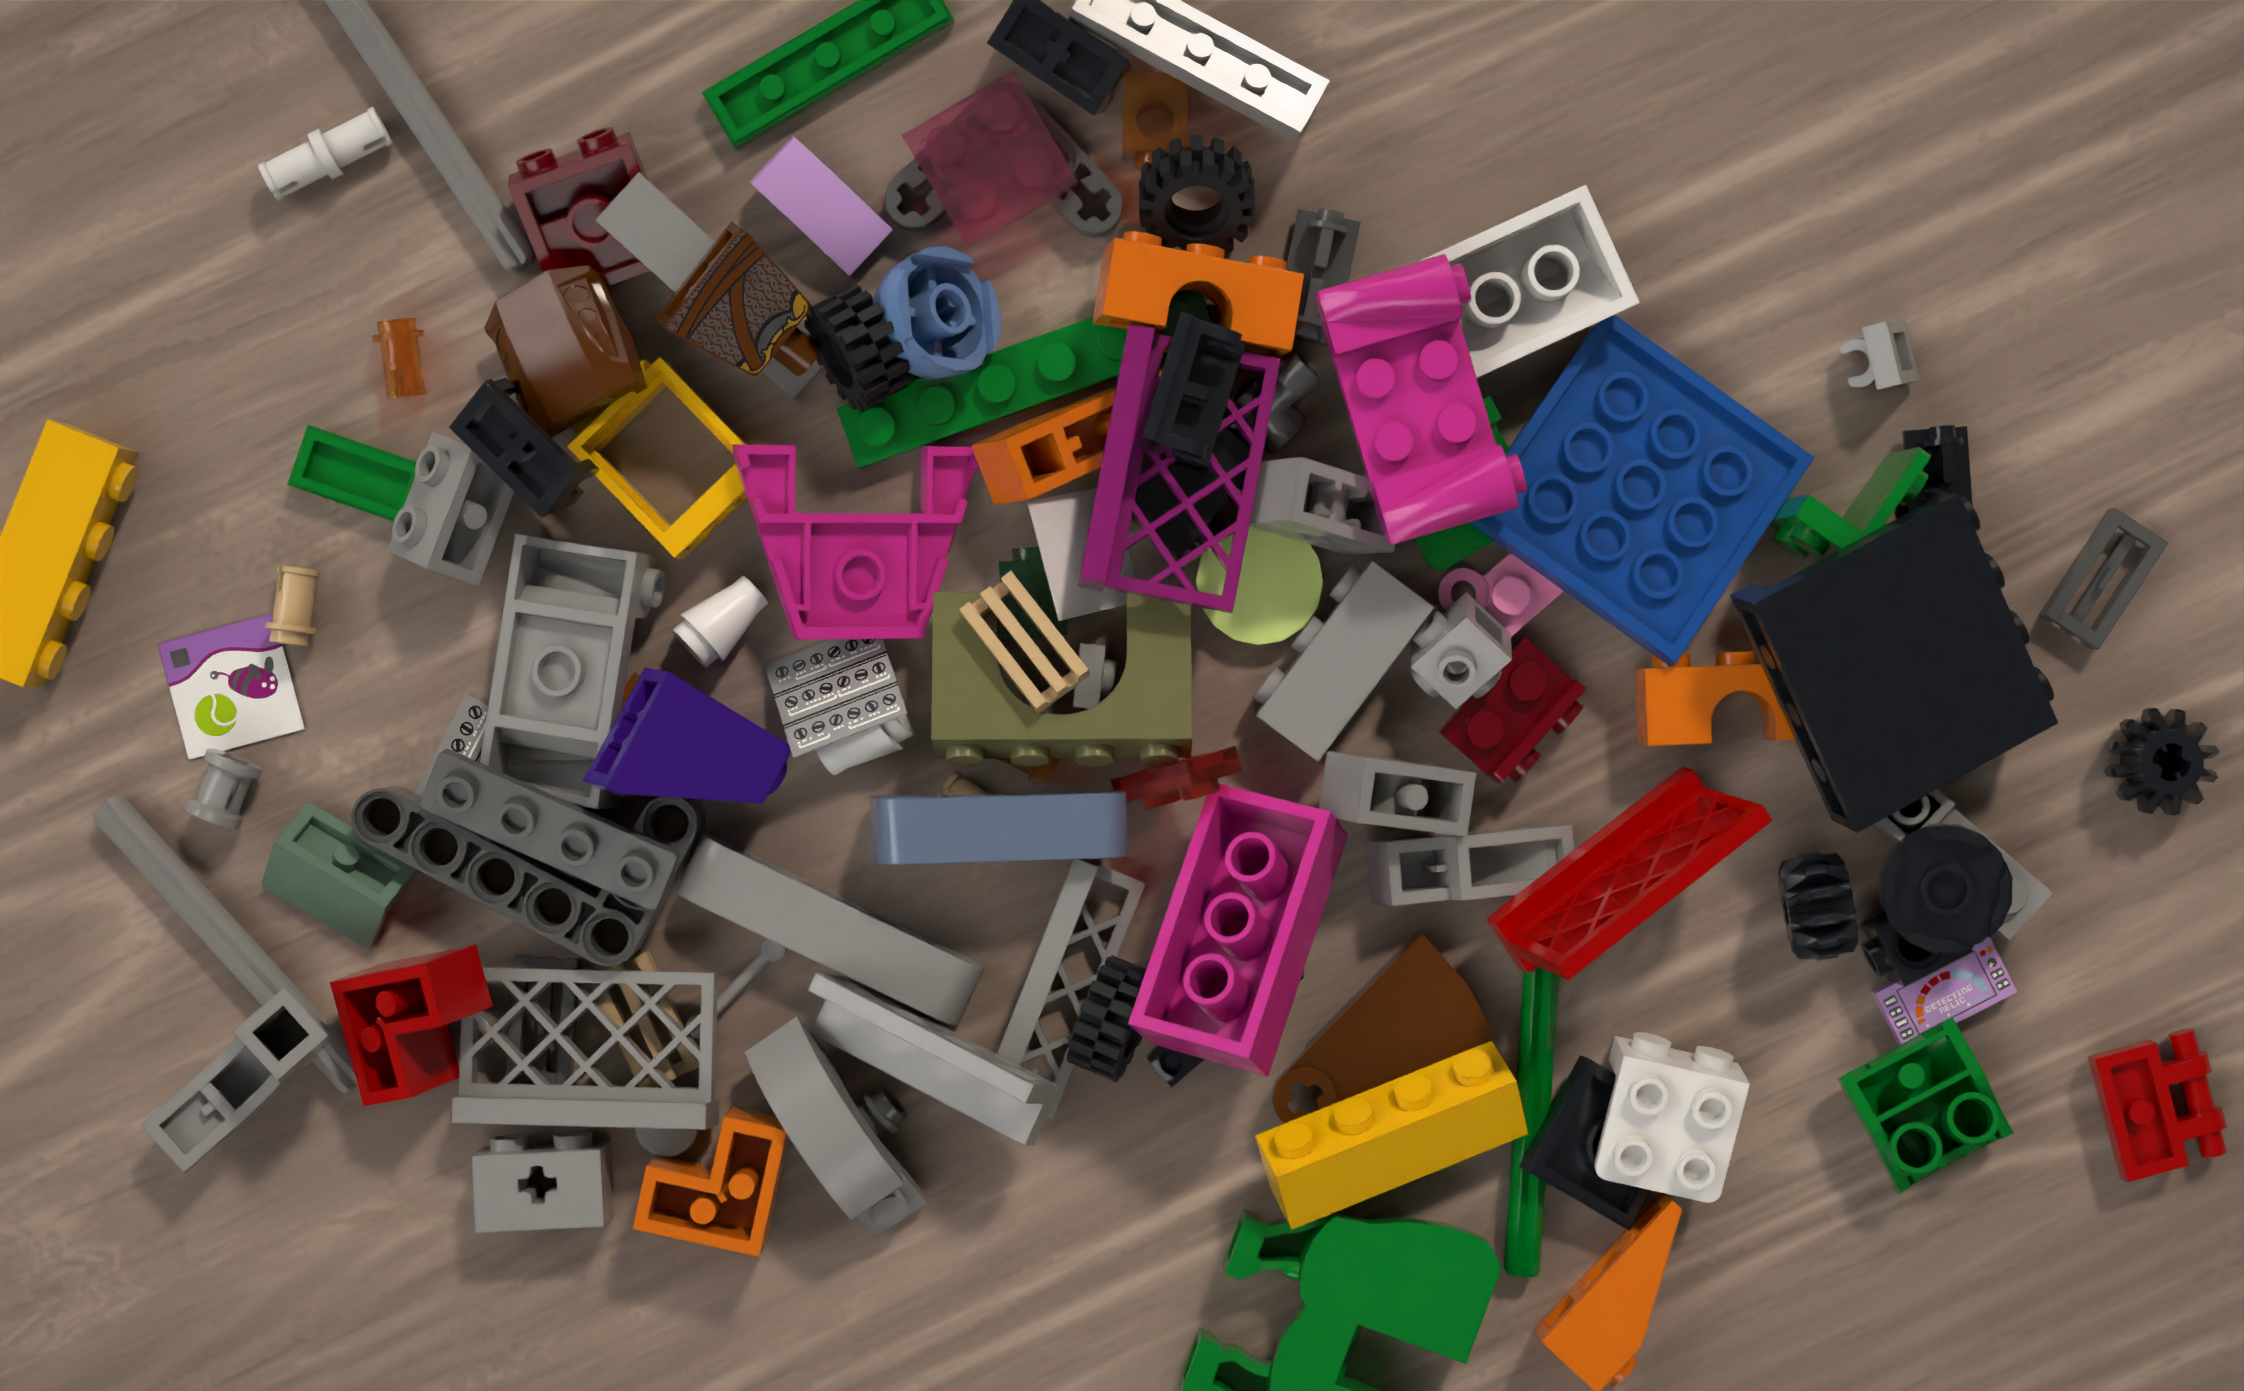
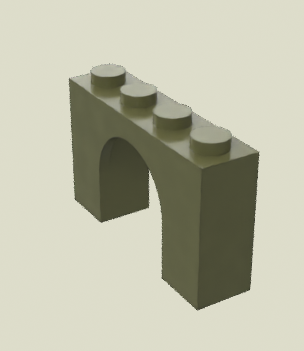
M933 592L931 743L934 759H946L947 764L956 767H975L984 764V759L1010 758V762L1017 766L1038 767L1048 764L1049 758H1075V762L1079 765L1101 767L1114 763V758H1140V762L1144 765L1161 767L1177 764L1179 758H1191L1193 739L1191 605L1126 593V664L1122 677L1115 689L1097 705L1078 713L1051 714L1041 712L1038 714L1034 708L1023 703L1010 691L1001 676L998 661L959 611L968 602L973 604L980 599L981 592ZM990 610L982 618L1000 640V621Z

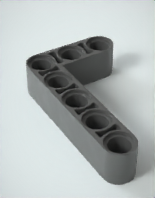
M393 786L372 789L362 794L355 802L351 814L352 826L355 832L366 843L587 960L605 967L617 966L635 956L644 946L699 842L706 824L705 813L700 803L695 799L659 796L650 801L642 811L633 831L679 852V859L660 904L656 909L649 910L604 889L599 891L578 879L563 874L555 867L528 855L510 851L492 839L428 812L420 806L421 796L402 787ZM384 798L394 802L400 810L401 820L393 833L384 832L375 822L374 811L376 805ZM666 805L679 806L688 817L689 826L687 833L680 840L667 838L658 827L657 819L659 813ZM439 828L448 830L457 840L458 850L455 858L450 863L439 861L431 851L430 841L432 835ZM495 858L508 862L514 871L515 880L512 888L507 893L496 891L487 881L486 871L488 865ZM550 888L562 890L571 901L572 910L565 922L551 920L543 910L542 901L545 893ZM613 918L625 925L629 940L623 951H610L602 945L598 931L604 919Z

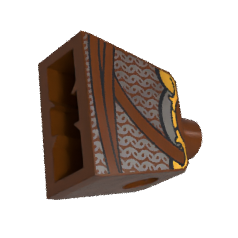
M732 221L656 316V319L671 333L754 377L762 372L772 358L799 377L815 362L822 348L797 327L812 306L810 302L757 242Z

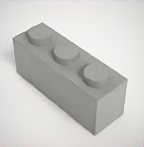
M1373 561L1367 563L1362 571L1353 565L1349 567L1329 594L1338 601L1336 606L1324 622L1315 616L1309 620L1291 645L1292 648L1299 652V655L1285 673L1274 667L1253 695V698L1261 703L1254 715L1317 762L1434 609L1431 604Z

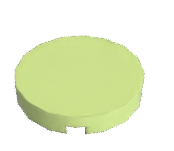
M1249 526L1233 612L1227 613L1206 608L1202 609L1212 625L1232 640L1253 645L1283 641L1304 628L1318 608L1323 587L1319 558L1308 543ZM1233 534L1219 543L1228 558ZM1211 549L1201 555L1195 580L1197 591L1222 596L1226 571Z

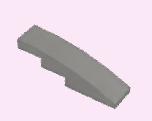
M639 172L595 220L674 292L678 290L715 243L709 235ZM801 321L797 327L806 335H811L805 328V324ZM772 358L762 372L794 400L824 366H819L817 360H815L804 374L797 377Z

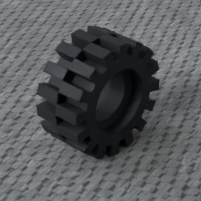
M1191 135V146L1184 148L1180 137L1170 140L1169 154L1159 146L1152 153V164L1145 161L1141 169V180H1139V219L1141 227H1146V233L1161 237L1162 247L1172 249L1179 247L1180 250L1186 251L1187 244L1196 243L1215 247L1219 246V248L1225 250L1224 255L1233 251V238L1242 243L1248 236V226L1253 227L1255 220L1254 178H1252V168L1248 160L1242 163V153L1235 146L1225 154L1224 140L1213 137L1210 147L1203 146L1202 135ZM1192 186H1204L1214 189L1222 197L1219 203L1204 210L1184 209L1176 205L1172 200L1175 193Z
M851 285L811 306L806 314L807 319L804 320V324L811 334L809 337L822 347L816 360L819 366L823 365L827 371L825 377L831 385L836 384L837 394L842 400L847 399L849 407L854 410L858 409L859 412H864L909 387L908 384L911 383V376L907 371L910 370L908 360L897 358L904 350L901 342L892 343L888 337L889 334L895 331L891 321L884 324L882 319L884 309L879 303L873 304L872 295L867 290L862 292L861 286Z
M1113 955L1106 959L1105 964L1098 971L1096 981L1093 980L1089 988L1087 999L1082 1003L1080 1017L1075 1021L1072 1030L1074 1034L1069 1040L1067 1060L1069 1063L1114 1082H1117L1120 1076H1123L1127 1064H1130L1134 1057L1136 1046H1139L1142 1040V1036L1128 1025L1146 972L1145 968Z

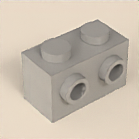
M432 431L427 447L420 453L415 466L416 476L405 505L395 517L392 527L393 536L387 551L426 569L479 586L514 491L465 443Z

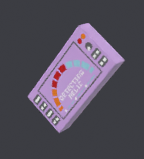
M1987 937L1983 942L1974 945L1973 951L1905 987L1889 981L1871 990L1898 1046L1950 1018H1953L1955 1023H1958L2017 993L1991 938Z

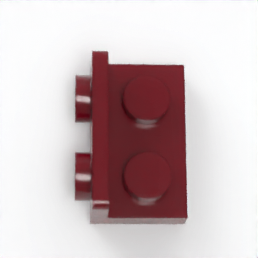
M1521 637L1513 646L1512 660L1501 669L1502 674L1497 683L1480 698H1475L1471 695L1437 731L1488 778L1498 784L1503 783L1508 776L1515 782L1520 780L1541 756V753L1534 748L1550 729L1558 735L1562 733L1584 708L1577 699L1586 688L1578 680H1572L1525 637Z

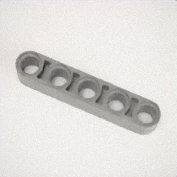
M702 834L676 889L678 895L706 910L951 1025L957 1026L985 969L977 961L731 843L708 834Z

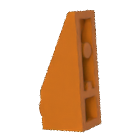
M1116 387L1030 419L971 445L994 505L1030 500L1100 468Z
M1660 1192L1637 1217L1631 1230L1626 1229L1533 1328L1540 1341L1594 1391H1601L1607 1384L1611 1387L1617 1386L1636 1366L1637 1358L1634 1355L1642 1347L1682 1209L1665 1193Z

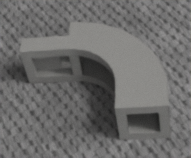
M285 987L233 1031L236 1034L235 1038L217 1058L141 1124L144 1130L184 1173H187L236 1129L239 1130L266 1106L328 1043L329 1035Z
M797 1016L744 1052L765 1098L785 1132L814 1175L850 1220L857 1218L872 1236L876 1238L927 1203L920 1186L883 1145L856 1107L841 1081L829 1053Z

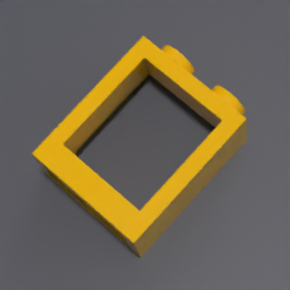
M659 357L651 365L645 359L640 364L648 388L638 394L631 391L612 402L606 409L602 408L576 423L572 431L577 437L567 447L580 461L590 459L599 468L595 476L674 558L684 560L747 499L736 463L671 525L600 451L666 387L691 410L732 454L733 444H747L667 361Z

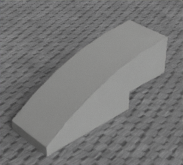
M1572 825L1470 831L1467 837L1434 834L1367 841L1371 903L1384 906H1399L1445 900L1465 901L1517 895L1574 850Z

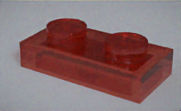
M1236 746L1179 759L1178 762L1160 767L1152 766L1110 779L1113 791L1126 792V802L1142 799L1145 810L1182 800V798L1183 801L1221 791L1218 782L1219 778L1243 770Z

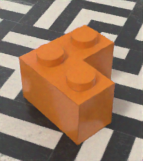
M732 1106L723 1117L713 1166L656 1155L646 1165L632 1229L759 1257L768 1243L790 1138L776 1115Z

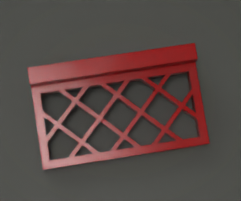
M1682 766L1493 912L1486 920L1520 970L1529 974L1539 966L1569 981L1773 820L1762 804L1705 788L1693 769Z

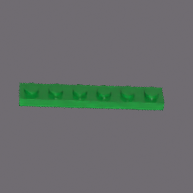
M1195 291L1175 293L1169 305L1166 327L1157 334L1173 337L1181 312L1212 323L1202 294ZM1093 317L986 354L982 361L984 362L983 364L962 375L931 380L925 378L913 380L908 384V388L864 412L849 407V404L836 408L857 468L860 470L919 449L921 446H928L1118 378L1127 330L1092 324ZM1163 352L1161 362H1164L1166 360L1168 353Z

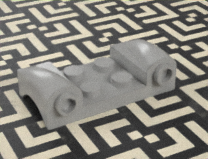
M515 534L480 763L567 802L595 809L616 808L621 797L627 798L630 796V794H616L592 787L585 783L583 779L622 709L635 619L646 618L651 607L658 608L664 596L665 574L663 570L657 569V562L654 556Z

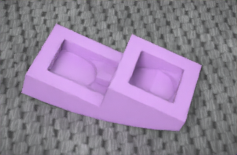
M794 136L781 147L749 182L848 276L859 267L893 230Z

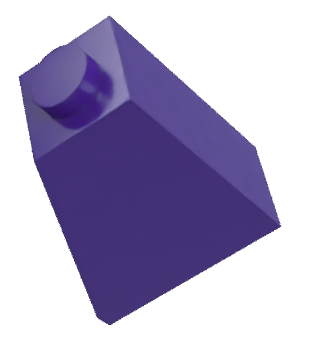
M645 667L583 781L592 787L616 794L764 803L767 795L776 791L784 780L788 768L786 760L791 750L789 744L672 673Z

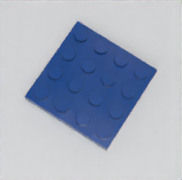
M1613 315L1594 324L1505 452V456L1513 454L1518 456L1526 480L1527 492L1517 494L1518 508L1469 522V524L1668 666H1671L1681 657L1815 457L1618 316Z

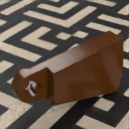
M1418 931L1306 1044L1307 1048L1278 1076L1272 1089V1103L1276 1114L1285 1124L1308 1114L1303 1107L1292 1111L1287 1106L1294 1098L1290 1087L1298 1081L1306 1088L1314 1084L1321 1088L1322 1091L1315 1096L1318 1105L1315 1111L1498 1037L1466 982L1431 942Z

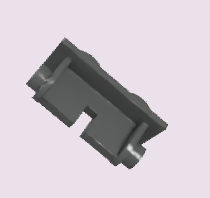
M1298 209L1286 268L1287 271L1304 274L1294 339L1328 346L1314 296L1319 290L1348 282L1361 223L1344 219V214L1341 212L1319 209L1318 213Z

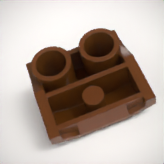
M589 265L547 270L495 301L484 327L485 332L496 344L508 380L517 388L515 396L518 405L551 438L629 392L634 391L638 394L648 388L633 338L611 299L603 276Z

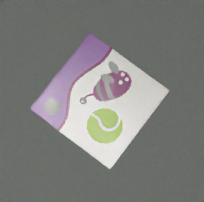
M273 613L158 643L188 760L205 756L207 749L224 751L305 729L283 645L269 642L271 629H265V622H272Z

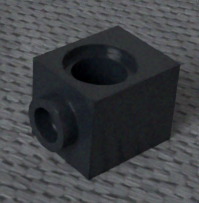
M1885 912L1860 924L1868 941L1861 944V948L1874 973L1879 978L1886 975L1889 981L1904 987L1973 951L1971 948L1960 953H1932L1920 948L1916 954L1910 957H1903L1897 944L1900 933L1888 922Z

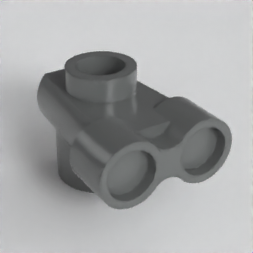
M1294 349L1280 361L1264 445V448L1270 454L1286 444L1302 426L1306 417L1293 404L1298 399L1301 400L1321 380L1317 372ZM1256 377L1248 381L1231 399L1238 410L1259 397L1262 383ZM1257 409L1243 417L1252 431ZM1235 423L1231 425L1235 432L1246 441Z

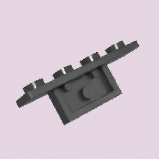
M444 749L439 753L420 801L421 808L492 839L510 851L528 855L557 868L569 877L584 880L649 910L656 909L660 904L679 859V852L669 846L450 749Z

